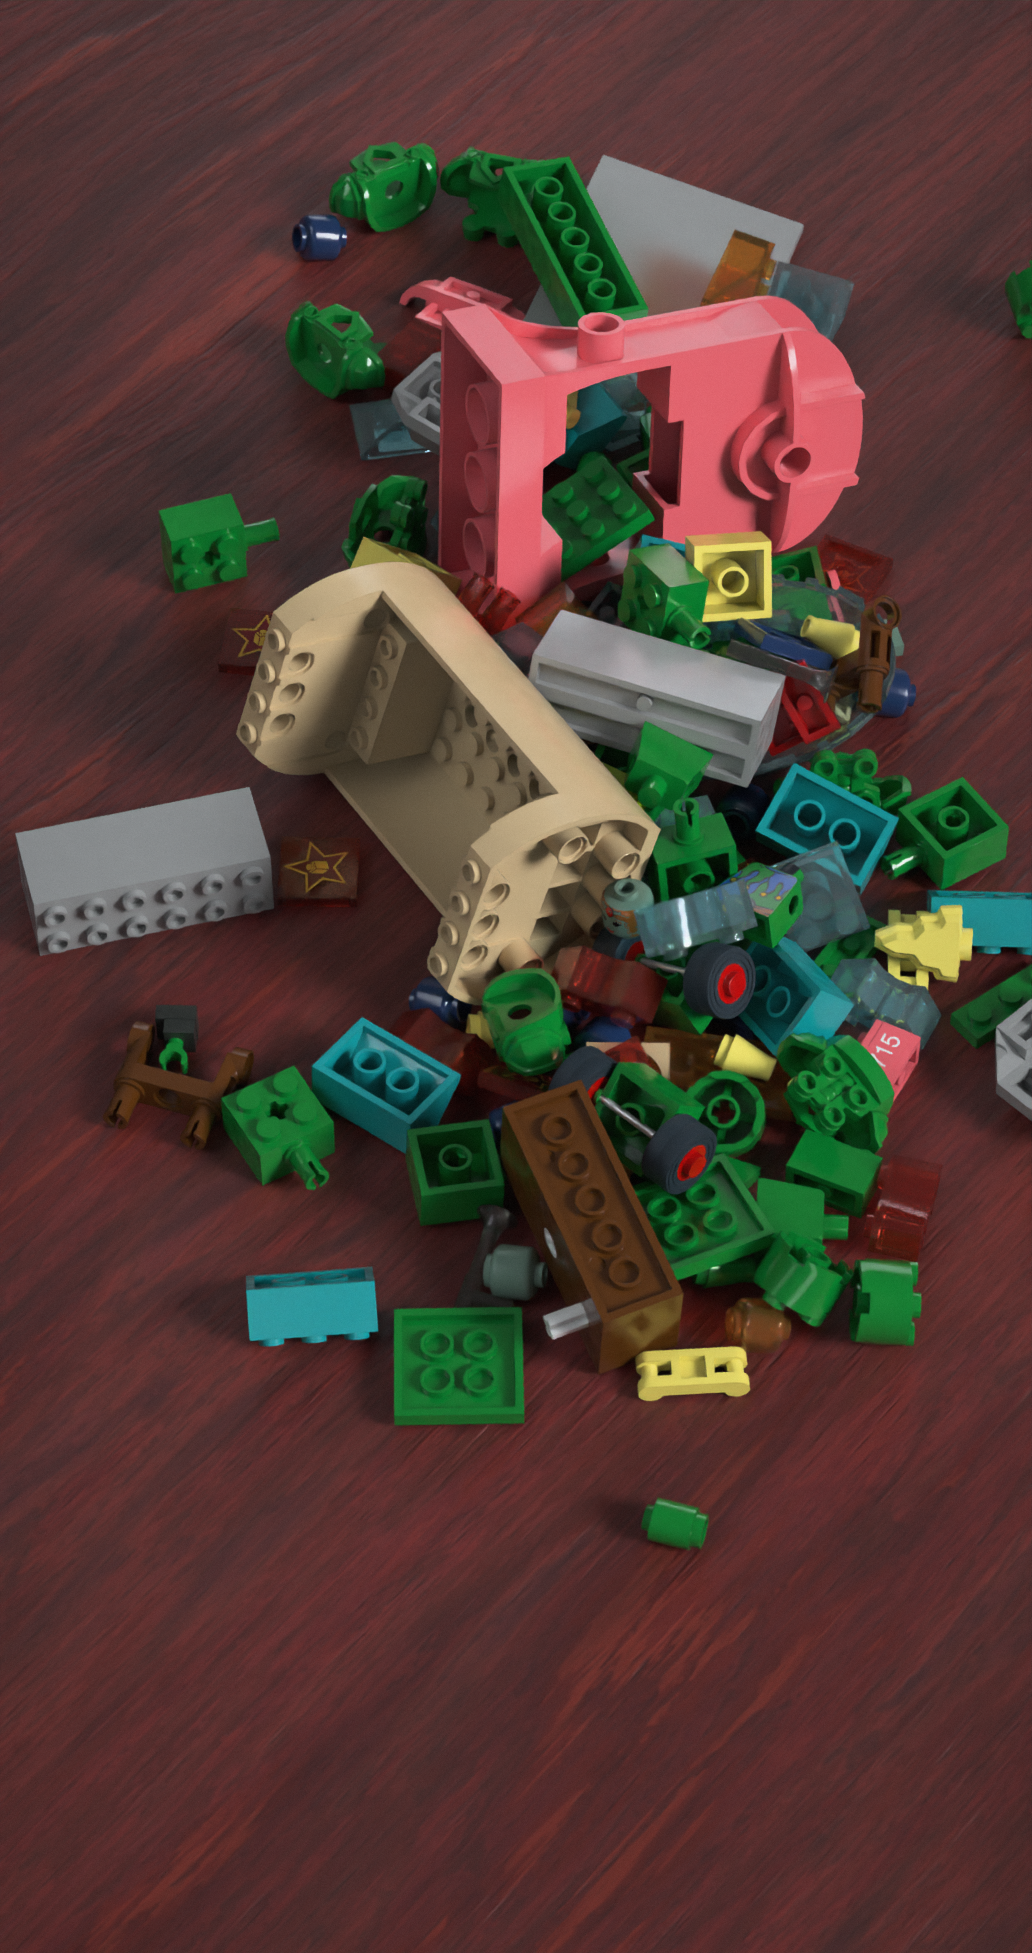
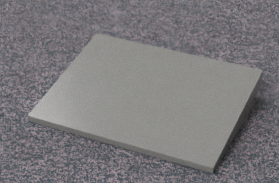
M606 155L602 156L586 189L649 308L647 317L755 296H775L803 232L804 224ZM540 285L523 321L547 326H562L542 285ZM637 372L601 382L610 394L649 402L637 388Z

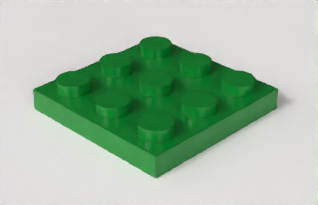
M603 455L595 461L586 464L583 469L565 481L558 483L550 491L542 495V515L562 539L561 583L655 520L650 509Z
M724 1153L714 1156L701 1178L692 1187L680 1194L668 1193L651 1180L632 1186L677 1281L771 1247L776 1239L774 1228Z
M522 1307L394 1309L395 1426L524 1423Z

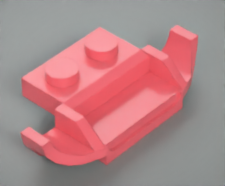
M451 276L445 281L425 280L412 285L402 294L399 302L402 305H407L414 297L426 300L425 308L415 316L414 329L426 333L433 339H441L442 312L486 304L518 320L523 321L525 318L522 311L512 306L513 299Z

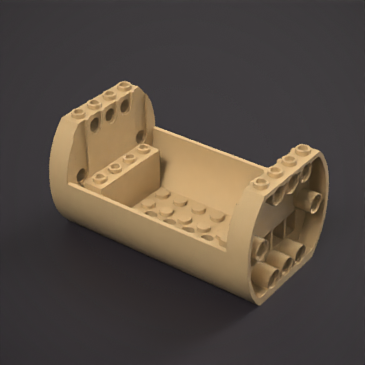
M405 562L375 563L330 575L303 589L273 612L236 735L256 759L274 771L291 775L325 773L439 910L443 917L438 927L436 944L434 947H431L427 968L450 995L462 1002L481 1005L485 987L490 981L500 974L511 970L540 968L552 975L577 978L591 969L592 947L596 937L605 927L601 910L603 890L610 883L619 879L631 878L639 881L642 880L661 829L449 588L433 572L424 567Z

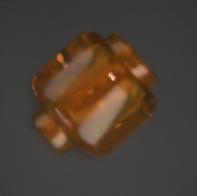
M740 1298L734 1307H730L727 1310L724 1324L725 1336L728 1341H732L734 1347H741L746 1353L772 1354L780 1348L783 1340L789 1338L791 1331L790 1317L785 1315L782 1310L772 1307L763 1298Z

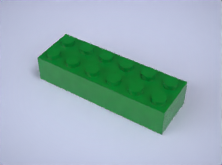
M570 157L504 167L497 199L561 325L578 327V321L582 316L595 312L611 313L619 316L623 321L647 317L649 308Z

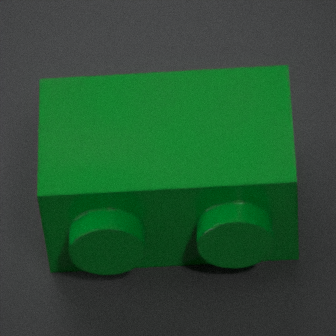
M806 1129L786 1164L785 1182L821 1189L825 1193L824 1205L861 1219L881 1183L883 1157L877 1156L867 1149L856 1148L837 1141L831 1136Z

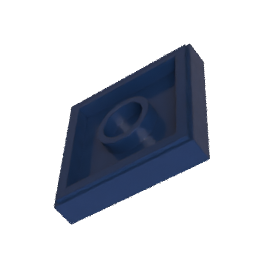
M742 617L737 619L733 631L758 648L796 661L804 659L808 665L829 671L833 661L832 655L806 638Z

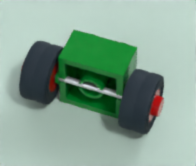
M604 927L596 937L591 951V971L597 984L604 988L606 982L615 988L614 990L625 997L641 1021L700 1036L713 1017L731 1019L739 1015L750 1002L755 988L756 972L754 962L745 950L736 946L667 929H662L657 935L650 928L646 933L636 938L625 939L611 934Z
M593 1046L579 1048L560 1065L551 1080L548 1091L582 1080L619 1160L624 1166L639 1177L650 1179L660 1188L671 1194H680L686 1191L705 1173L714 1157L717 1138L708 1127L698 1121L705 1108L704 1105L645 1063H617Z

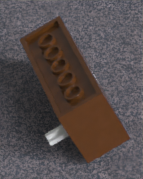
M582 1080L502 1107L500 1164L567 1306L543 1316L549 1337L551 1336L552 1340L578 1331L598 1375L634 1362L639 1353L666 1350L677 1346L684 1293Z

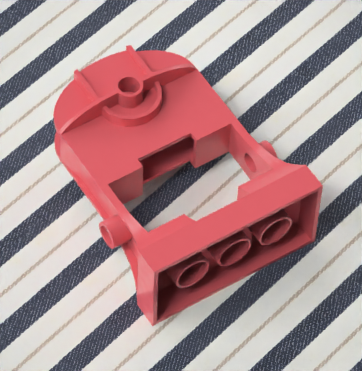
M755 296L626 321L611 313L595 312L582 316L578 321V327L547 326L525 322L507 316L486 304L442 312L438 566L462 579L456 593V598L500 648L506 652L538 645L560 610L567 611L581 601L593 602L609 598L614 592V587L623 585V572L627 565L629 549L636 547L642 534L685 544V536L762 531L771 541V554L786 550L804 540L824 521L837 502L844 487L857 485L859 477L854 472L861 448L863 431L861 400L865 399L864 392L855 384L849 364L839 349L827 337L817 331L812 321L801 309L790 301L777 296ZM637 372V388L652 406L649 470L633 473L632 490L650 509L655 520L561 583L562 539L542 515L543 469L565 453L567 395L611 378Z

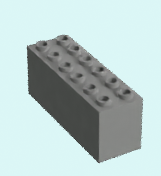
M560 610L532 655L528 679L581 739L630 753L644 722L647 721L714 754L704 773L705 776L747 788L772 742L786 676Z
M250 787L15 833L21 883L40 956L274 909L271 857Z

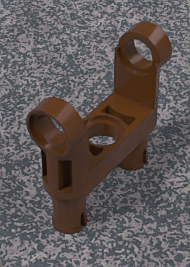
M881 595L869 601L865 605L864 611L861 612L859 649L839 659L833 657L829 671L810 665L809 669L834 713L836 703L858 691V702L856 704L858 711L877 713L882 710V685L890 670L892 629L900 624L902 618L899 604L888 595ZM876 606L882 607L886 612L887 624L882 623L878 619Z
M136 1021L129 1033L127 1055L113 1081L115 1093L107 1110L104 1111V1121L114 1128L118 1118H120L118 1129H125L137 1103L188 1115L190 1118L180 1135V1140L184 1145L192 1148L194 1140L197 1138L195 1149H203L214 1123L223 1119L221 1098L236 1092L239 1085L245 1086L247 1084L254 1064V1051L235 1047L232 1053L227 1052L213 1083L148 1066L153 1056V1053L150 1051L154 1042L155 1027L149 1023Z

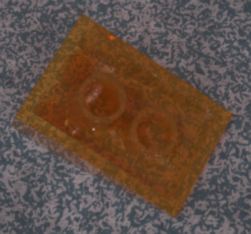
M735 229L701 300L700 307L768 295L770 285L765 284V281L771 280L776 268L777 260L772 259L775 244Z

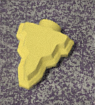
M961 905L940 906L936 913L920 914L912 923L895 922L875 930L874 947L892 957L910 959L917 969L933 972L937 980L956 983L959 976L960 961H971L973 928L963 927Z

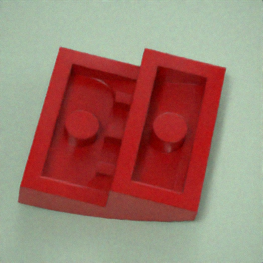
M804 659L770 670L786 676L773 739L768 748L772 757L803 741L807 745L841 728L840 722Z

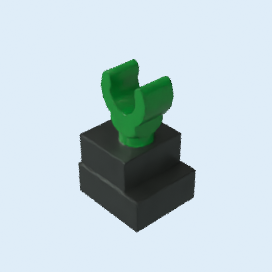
M156 1005L157 1039H164L165 1049L159 1056L160 1069L167 1071V1064L175 1060L181 1062L182 1074H186L189 1068L186 1052H196L199 1022L197 1005Z

